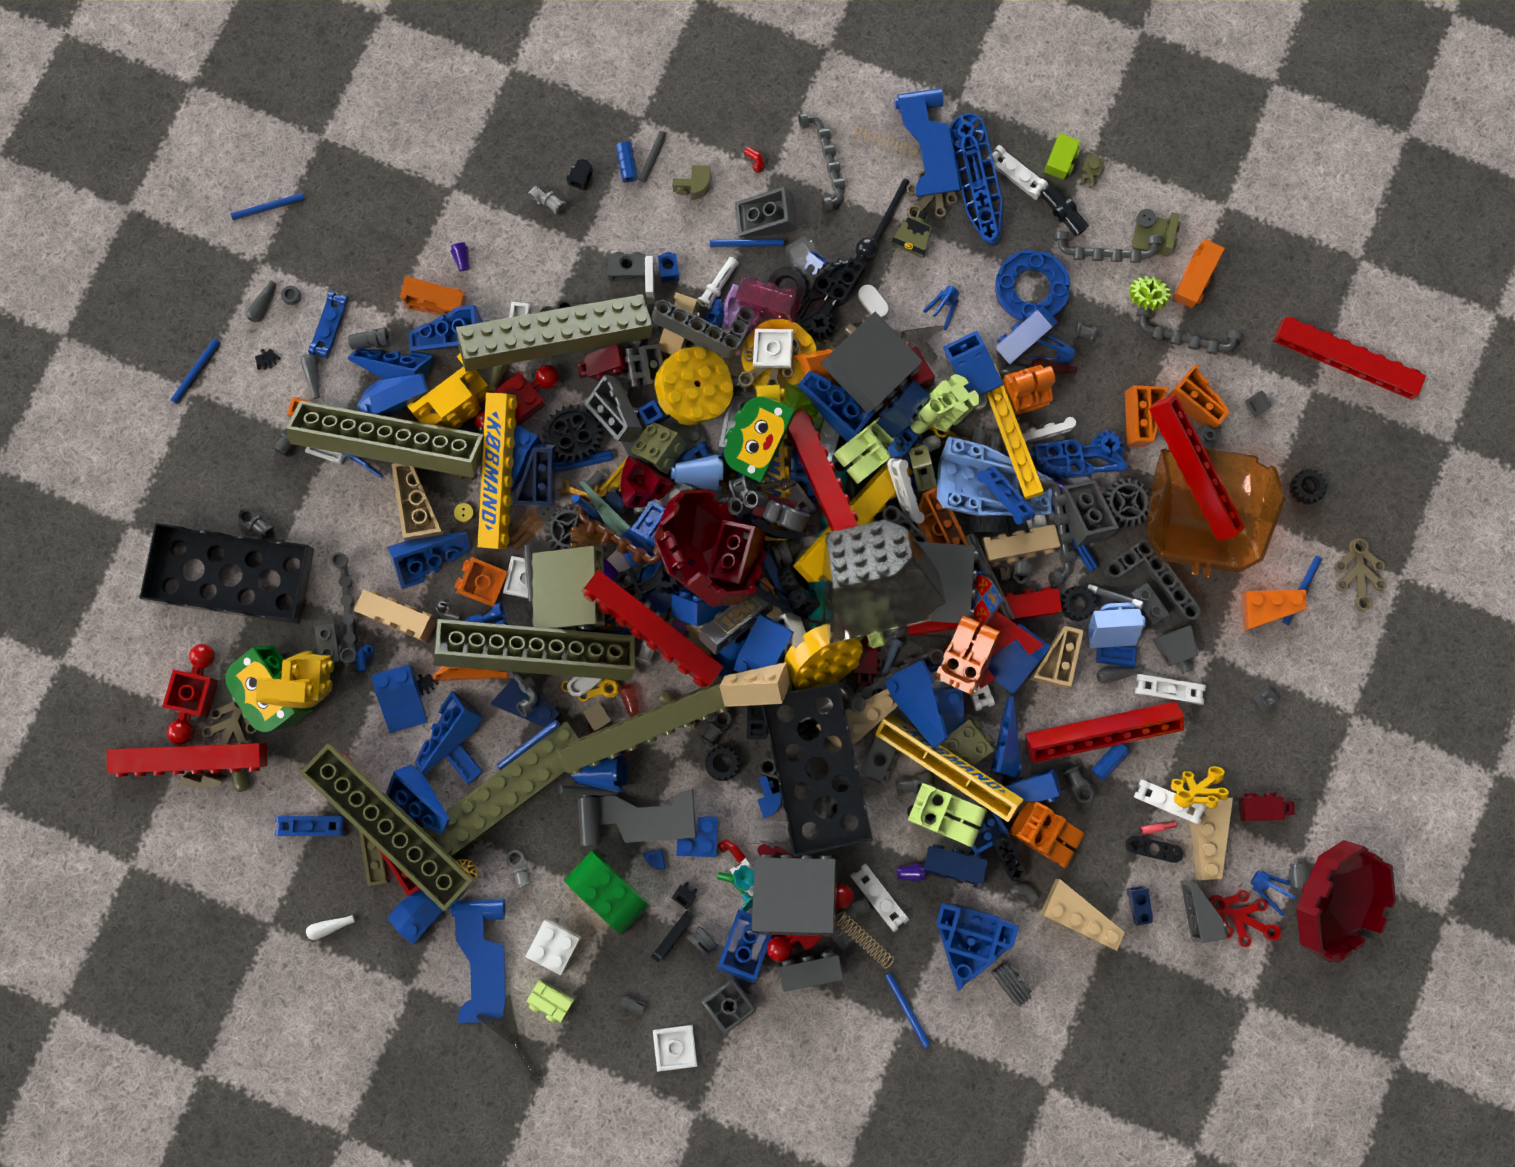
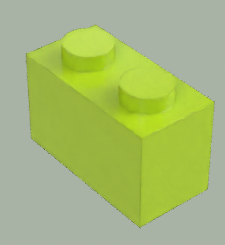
M1059 133L1044 172L1063 180L1067 174L1070 175L1074 164H1071L1073 158L1077 159L1080 148H1078L1080 140Z

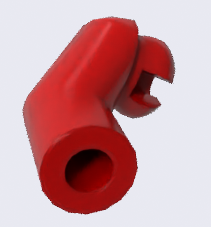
M723 839L717 845L722 853L729 850L738 863L746 857L738 845L727 839Z

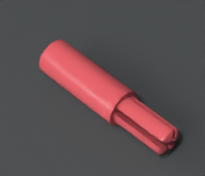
M1176 821L1142 826L1140 830L1142 829L1143 831L1141 832L1142 835L1176 828L1177 823Z

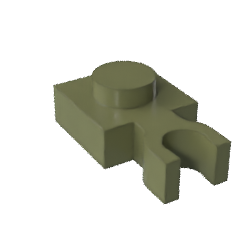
M1087 154L1081 173L1086 175L1083 176L1080 185H1083L1084 180H1088L1090 182L1089 188H1092L1094 183L1093 177H1099L1105 162L1104 159Z

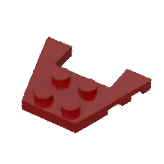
M996 611L986 624V626L1000 631V636L991 657L1016 639L1028 655L1044 646L1042 642L999 611ZM988 668L983 674L984 678L979 686L980 689L995 680V677Z

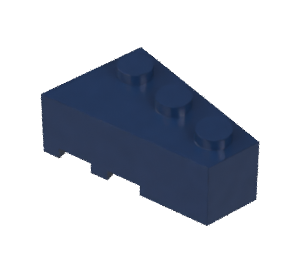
M915 380L909 384L905 383L898 390L900 394H896L888 402L890 406H886L879 413L881 417L876 423L891 438H894L913 423L914 420L912 418L919 414L918 410L925 405L930 397Z
M536 444L532 448L513 504L551 506L555 502L556 445Z
M514 678L490 703L497 708L544 728L562 716L561 713L535 691L537 702L532 708L533 712L523 717L517 709V703L523 699L529 701V696L521 691L519 684Z
M938 844L928 847L922 872L944 879H954L961 884L963 882L973 884V887L977 889L982 886L988 860L983 859V856L978 854H972V856L964 855V851L952 849V851L944 850L945 847Z

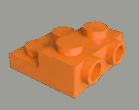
M471 557L470 560H465L462 566V570L465 572L462 578L458 577L454 586L457 589L456 593L493 607L508 571L474 557Z

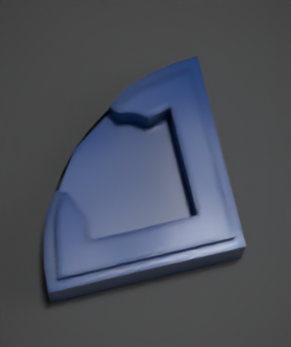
M663 850L643 853L644 859L650 866L656 869H666Z

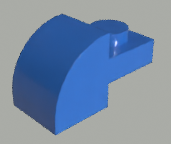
M653 400L638 409L647 426L653 422L658 424L671 416L662 410L658 400Z
M763 776L759 778V782L765 797L758 799L763 818H767L778 810L781 803L780 792L772 794V790H775L771 779Z

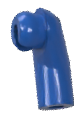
M366 644L357 651V672L367 671L366 660L374 652L372 645Z

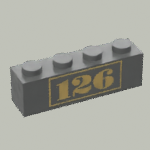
M754 593L741 604L729 605V608L725 611H720L712 621L704 623L700 628L699 640L716 655L751 628L761 613L765 616L770 613L773 605L761 600Z

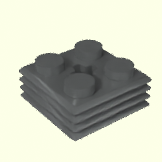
M1001 963V966L991 971L992 975L1018 1007H1021L1022 1004L1028 1002V999H1031L1030 993L1032 990L1025 982L1018 980L1019 973L1012 965Z
M734 977L702 1000V1004L723 1034H727L756 1012V1007ZM725 1001L734 1002L733 1010L729 1008L724 1009L726 1006Z

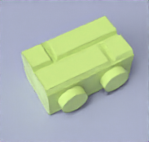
M540 979L526 1002L530 1004L529 1008L537 1013L542 1011L547 1014L546 1018L549 1021L561 1023L573 1004L574 999Z

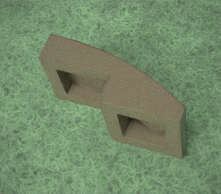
M210 770L203 776L191 774L189 771L182 776L180 784L199 788L216 787L227 781L229 776L220 773H210Z

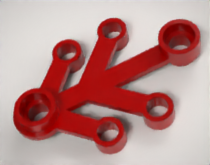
M1239 890L1235 895L1226 898L1220 895H1213L1208 899L1213 907L1216 901L1220 904V907L1218 909L1215 908V910L1230 931L1226 938L1233 936V929L1228 926L1225 914L1232 917L1239 936L1238 943L1240 946L1249 947L1251 945V938L1247 936L1243 923L1262 932L1268 940L1275 941L1280 938L1281 930L1277 925H1265L1247 916V914L1256 911H1265L1267 909V902L1265 900L1257 899L1253 904L1238 909L1229 907V905L1236 902H1247L1249 900V893L1245 890ZM1242 892L1246 895L1244 900L1240 899ZM1260 901L1264 904L1262 909L1258 908ZM1270 928L1274 931L1272 936L1268 935ZM1244 937L1248 940L1246 945L1242 944V938Z

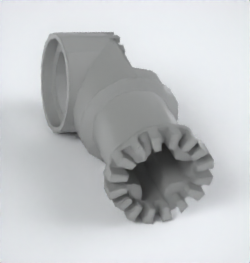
M536 185L528 192L531 199L537 200L539 205L548 206L554 211L556 216L565 209L567 204L565 201L558 199L553 191L545 194Z
M520 850L510 851L507 854L506 862L510 874H513L517 884L516 890L522 889L523 886L532 885L533 882L530 881L526 871L527 865L524 854ZM513 853H518L521 856L519 864L511 863L510 856Z

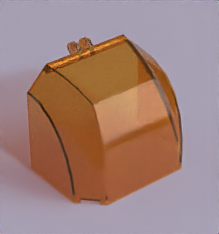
M1165 448L1162 449L1154 475L1147 516V540L1162 561L1191 565L1192 574L1198 575L1199 567H1204L1203 575L1206 577L1210 576L1211 569L1239 573L1263 561L1286 500L1277 469L1273 466L1268 468L1259 463V458L1254 455L1205 448L1245 526L1238 536L1217 541L1209 523L1203 516L1198 502L1194 499V495L1189 485H1187L1185 477L1178 468L1173 454Z

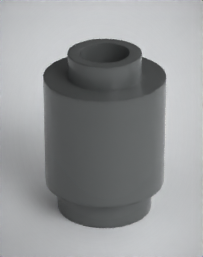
M1290 864V869H1288L1290 888H1294L1295 892H1302L1303 885L1308 882L1310 877L1309 868H1307V864Z

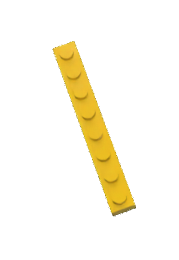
M1004 385L986 393L1024 498L1028 500L1044 494L1005 387Z

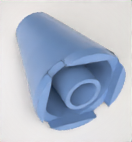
M713 455L675 463V467H671V479H674L675 483L678 484L685 483L687 486L703 490L710 489L712 492L721 493L722 486H719V481L723 480L722 455Z

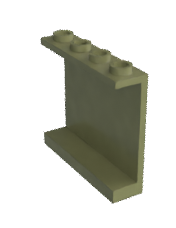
M587 546L532 553L533 627L552 629L581 625L605 626V613L599 609L600 606L596 602L588 601L583 596L584 593L581 592L597 570L604 573L603 549L597 546Z

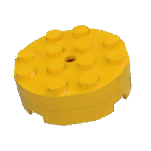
M773 319L765 321L755 328L793 329V337L800 342V351L796 355L816 351L812 337L793 321ZM755 329L746 337L742 346L741 363L743 372H751L755 369L753 361L748 362L744 359V351L746 349L754 350ZM752 353L746 354V357L751 358L753 356ZM796 355L793 357L792 369L794 373L791 379L783 378V368L778 369V385H781V389H785L786 397L794 395L801 390L797 385L804 378L802 367L799 361L796 360ZM771 368L754 379L752 385L754 388L756 386H767ZM786 370L784 374L788 376L791 374V371ZM772 381L769 385H776V383Z
M696 346L676 351L663 362L655 376L654 386L660 407L667 415L670 414L678 420L680 424L691 426L707 423L721 415L732 399L733 383L727 364L719 355L704 347Z
M830 622L804 634L802 637L805 641L797 648L792 645L786 653L784 663L786 662L790 680L799 691L842 680L853 669L858 667L863 647L848 625L844 626L842 622Z

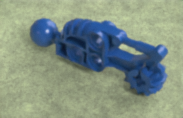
M1105 430L1103 434L1098 433L1096 435L1097 438H1094L1089 446H1081L1076 440L1034 444L1032 449L1028 450L1034 466L1040 468L1042 474L1046 473L1048 477L1056 476L1058 479L1061 477H1089L1093 473L1117 471L1121 473L1127 468V463L1122 458L1124 449L1121 448L1125 445V442L1119 441L1122 435L1116 437L1115 431H1112L1111 434L1108 430ZM1067 448H1073L1075 454L1069 453ZM1006 449L1004 455L1009 457V454ZM1049 450H1054L1057 456L1050 455ZM1099 458L1111 464L1093 467L1085 459ZM1075 465L1079 472L1072 471L1070 466Z

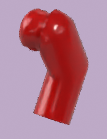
M746 147L744 155L754 160L755 164L752 168L755 172L760 173L765 168L761 153L751 147Z

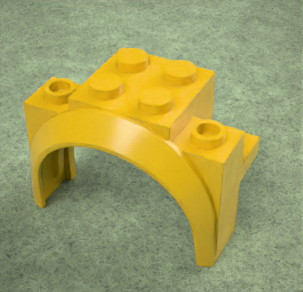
M459 354L457 358L463 364L461 354ZM463 365L461 369L415 403L411 402L408 404L407 407L420 423L458 429L463 423L478 414L479 410H481L479 406L481 401L486 400V393H492V391L489 390V386L477 370L465 372ZM434 409L437 413H430V411Z
M304 651L283 660L281 679L257 678L256 702L290 708H310L316 706L332 690L330 673L333 672L334 662L331 661V656L313 654V651Z

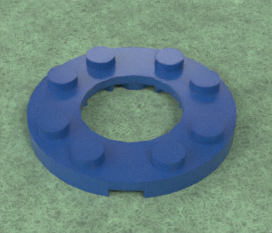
M1023 250L1013 254L1002 264L995 281V292L999 304L1010 316L1022 322L1027 319L1025 315L1033 308L1038 310L1042 306L1054 317L1062 310L1069 297L1070 279L1065 267L1056 257L1044 251L1042 253ZM1027 270H1036L1045 275L1050 283L1048 297L1037 304L1021 300L1014 288L1015 280L1020 273Z

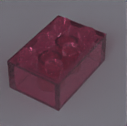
M742 277L735 298L740 308L750 307L755 314L772 319L789 320L790 323L795 322L801 305L795 290L788 287L781 289L771 282H766V284L760 283L758 279L753 277L748 279Z

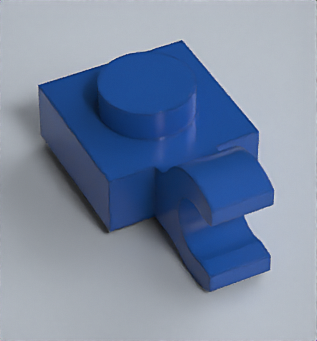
M715 300L712 311H707L704 320L720 327L724 318V314H722L724 313V304L721 307L723 300Z

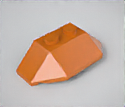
M937 488L924 492L918 507L919 512L924 514V521L916 524L927 538V543L969 545L954 511L944 509L936 498Z
M441 666L433 675V680L511 678L507 671Z

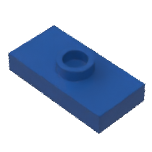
M1137 647L1097 648L1096 663L1134 668L1136 666Z
M461 743L445 756L467 785L484 773Z

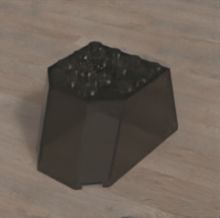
M881 520L826 533L822 591L830 643L929 621L932 618V613L939 606H943L946 603L939 571L907 528L887 520Z

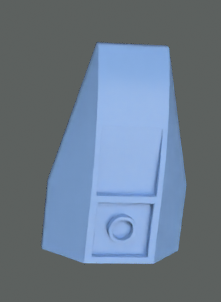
M949 436L938 464L936 498L944 509L975 516H1013L984 482H979L977 479L978 472L987 470L990 467H996L1025 500L1010 457L983 444ZM1036 471L1038 477L1044 476L1047 480H1052V478ZM1049 488L1044 494L1025 500L1035 511V515L1051 514L1052 489Z

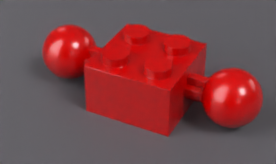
M543 365L538 368L535 380L531 383L525 379L521 372H518L492 393L516 395L517 408L515 409L516 425L520 426L545 407L543 399L537 392L542 388H554L559 382V372L554 366ZM485 411L481 412L476 418L475 425L477 430L479 426L484 430Z
M197 644L190 650L189 660L193 665L191 673L173 669L162 708L180 711L178 719L170 723L167 728V737L174 744H185L192 738L193 727L189 723L191 714L208 718L218 680L203 676L204 669L212 665L215 660V652L207 644Z
M837 884L836 909H846L853 902V891L845 884ZM775 936L767 944V953L772 960L782 962L791 956L792 946L798 940L808 950L810 947L815 946L823 936Z

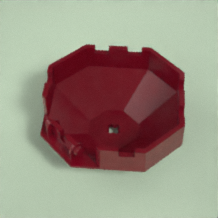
M710 489L681 490L667 503L653 538L668 574L712 607L741 604L756 591L757 587L754 585L760 578L762 572L760 566L766 559L763 547L742 584L707 577L722 520L746 525V520L748 519L744 518L741 520L736 515H732L728 510V503L724 501L720 504L714 499L716 494ZM688 561L693 562L694 566L689 565Z
M1346 840L1341 841L1318 856L1308 882L1302 887L1303 894L1296 908L1300 945L1329 963H1340L1353 953L1352 949L1357 951L1359 948L1364 947L1365 939L1360 936L1363 928L1382 934L1388 922V919L1384 918L1387 907L1393 909L1396 903L1393 866L1383 862L1381 857L1369 852V849L1365 846Z

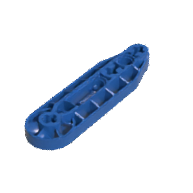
M972 113L962 114L952 122L949 131L966 213L983 241L987 245L995 246L1001 241L1004 202L988 132L983 120L978 115ZM979 120L981 123L975 129L973 123ZM988 147L990 159L984 160L982 150ZM960 156H964L966 165L962 168L959 167L957 158ZM975 158H979L983 179H981L978 162H976ZM971 159H973L972 165H973L974 172H975V176H976V177H975V178H976V181H975V182H974V177H973L972 168H971V164H970V160H971ZM992 164L994 176L988 177L986 167ZM961 174H968L969 184L963 185ZM996 181L998 193L992 194L990 184ZM967 190H971L973 201L967 203L965 194ZM1000 198V211L996 212L993 201ZM983 199H984V202H985L986 207H984V206L982 205ZM975 207L977 218L974 220L970 216L969 208ZM991 215L988 221H984L985 216ZM989 229H991L993 232L991 238H989L991 236Z

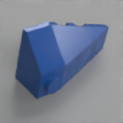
M476 305L456 307L446 315H441L437 317L438 319L408 332L410 351L459 348L456 327L483 322Z
M357 349L348 356V360L383 379L423 374L425 381H427L434 356L420 352H410V356L399 355L400 351L382 354L381 350Z
M809 371L797 385L830 426L847 442L857 435L876 412L873 409L868 414L842 386H837L831 383L830 380L812 371Z
M414 374L376 381L365 389L357 404L359 412L390 417L428 392L424 375Z
M466 532L409 540L387 547L401 589L422 583L426 580L424 576L431 571L437 573L441 570L440 565L446 561L453 562L471 550Z
M921 660L895 673L885 682V685L900 709L929 744L936 748L948 736L943 716L938 711L936 703L939 702L938 696L934 695L933 677L924 660Z
M454 691L450 692L438 711V713L442 714L438 724H432V737L424 742L415 761L422 774H425L468 738L483 719L476 707Z
M1009 696L1004 708L990 773L1016 778V775H1020L1022 764L1019 763L1020 752L1014 697Z
M411 764L394 771L386 795L410 816L413 821L418 820L423 823L424 827L440 835L444 834L450 818L426 778Z
M1055 768L1031 775L1025 781L1019 779L1009 783L1008 786L1002 785L1024 799L1023 801L1045 800L1046 803L1057 800V796L1061 794Z
M421 890L401 901L387 918L395 929L413 945L420 941L444 911Z

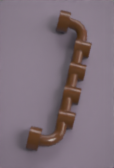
M579 495L582 499H584L588 504L591 505L592 500L585 495ZM575 503L578 507V516L587 525L586 531L595 535L599 532L602 534L601 540L604 543L612 544V542L618 544V552L627 554L629 551L634 554L632 560L636 563L642 564L645 561L655 564L661 561L662 558L656 544L653 549L655 555L651 556L647 554L645 549L631 544L632 542L629 539L618 536L613 529L602 526L600 521L589 518L585 510Z

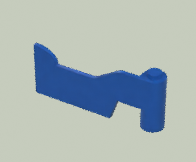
M937 88L897 94V98L894 99L895 110L901 113L903 125L919 142L925 175L920 177L917 182L916 197L960 191L949 126L946 123L930 121L928 118L927 109L943 107L942 89Z
M505 899L457 901L451 910L452 917H455V939L470 962L471 1000L466 1001L461 1007L458 1023L505 1022L504 945L484 939V920L505 919Z

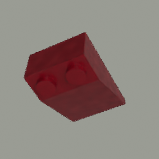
M722 520L707 577L742 584L761 552L766 532L755 526Z

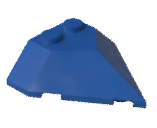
M941 903L936 923L957 990H961L972 978L974 979L995 962L1001 954L1014 946L1019 929L1018 925L999 916L963 905Z

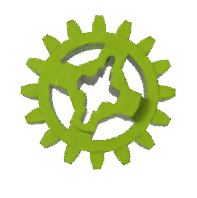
M1147 276L1144 279L1138 277L1137 281L1133 280L1130 286L1129 298H1133L1132 303H1138V308L1143 306L1144 310L1151 308L1154 311L1157 307L1161 310L1162 306H1166L1171 296L1169 294L1170 288H1166L1167 283L1162 284L1161 279L1155 280L1154 276L1151 279Z

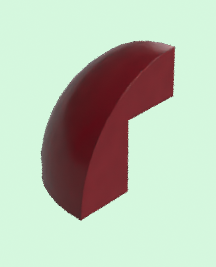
M627 457L620 484L621 496L626 507H646L647 502L654 499L660 500L673 487L674 483L656 468L637 458Z

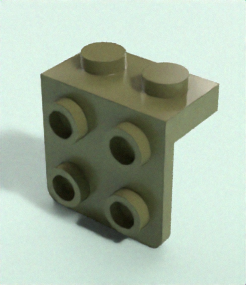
M1172 212L1168 219L1156 217L1155 223L1148 229L1141 228L1136 222L1132 248L1148 251L1151 248L1148 245V236H1163V245L1159 246L1156 254L1168 256L1177 245L1178 239L1175 238V235L1181 226V221H1178L1180 214Z
M653 422L646 427L632 447L631 452L653 463L660 472L667 475L688 444L677 432Z
M970 717L964 724L949 734L948 738L941 743V746L974 766L995 750L996 746L994 744L996 742L990 734L986 735L982 730L984 727L977 718L974 720L973 717Z

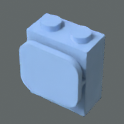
M1112 603L1102 606L1100 611H1094L1087 629L1090 648L1135 646L1141 637L1142 629L1145 627V617L1141 615L1140 608L1135 609L1133 603Z

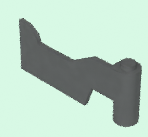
M693 789L679 793L673 799L672 805L638 808L617 796L593 797V795H581L582 798H578L580 846L600 845L599 825L616 823L624 843L696 838Z

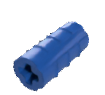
M625 141L616 144L622 182L627 183L638 180L632 143Z
M1123 744L1112 746L1096 762L1095 766L1091 769L1092 773L1100 780L1105 781L1130 754V751Z

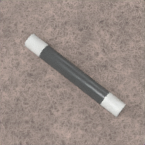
M1091 584L1088 585L1089 591L1121 603H1133L1134 607L1143 608L1144 602Z

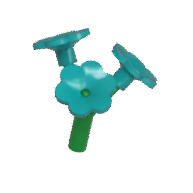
M741 865L738 870L734 871L733 875L719 872L717 874L718 880L732 883L741 893V897L745 901L741 907L743 912L753 908V896H750L745 891L749 890L750 886H754V870L748 868L747 865Z

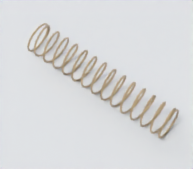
M854 131L853 138L855 137L856 139V132ZM915 147L913 151V160H915V156L919 150V147Z
M842 911V912H840V913L836 916V918H837L840 914H842V913L846 914V913H845L844 911ZM843 915L842 918H841L839 921H837L836 923L839 924V922H840L843 918H844V920H845V918H846L847 916L844 917V915ZM856 926V927H854V928L860 927V930H858L859 933H860L861 930L864 931V929H861V926Z

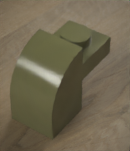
M692 165L691 179L673 178V192L679 195L691 193V200L703 197L710 187V166Z

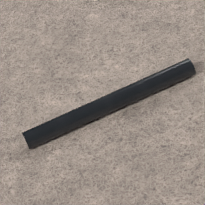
M904 178L873 236L877 244L910 183L908 179Z

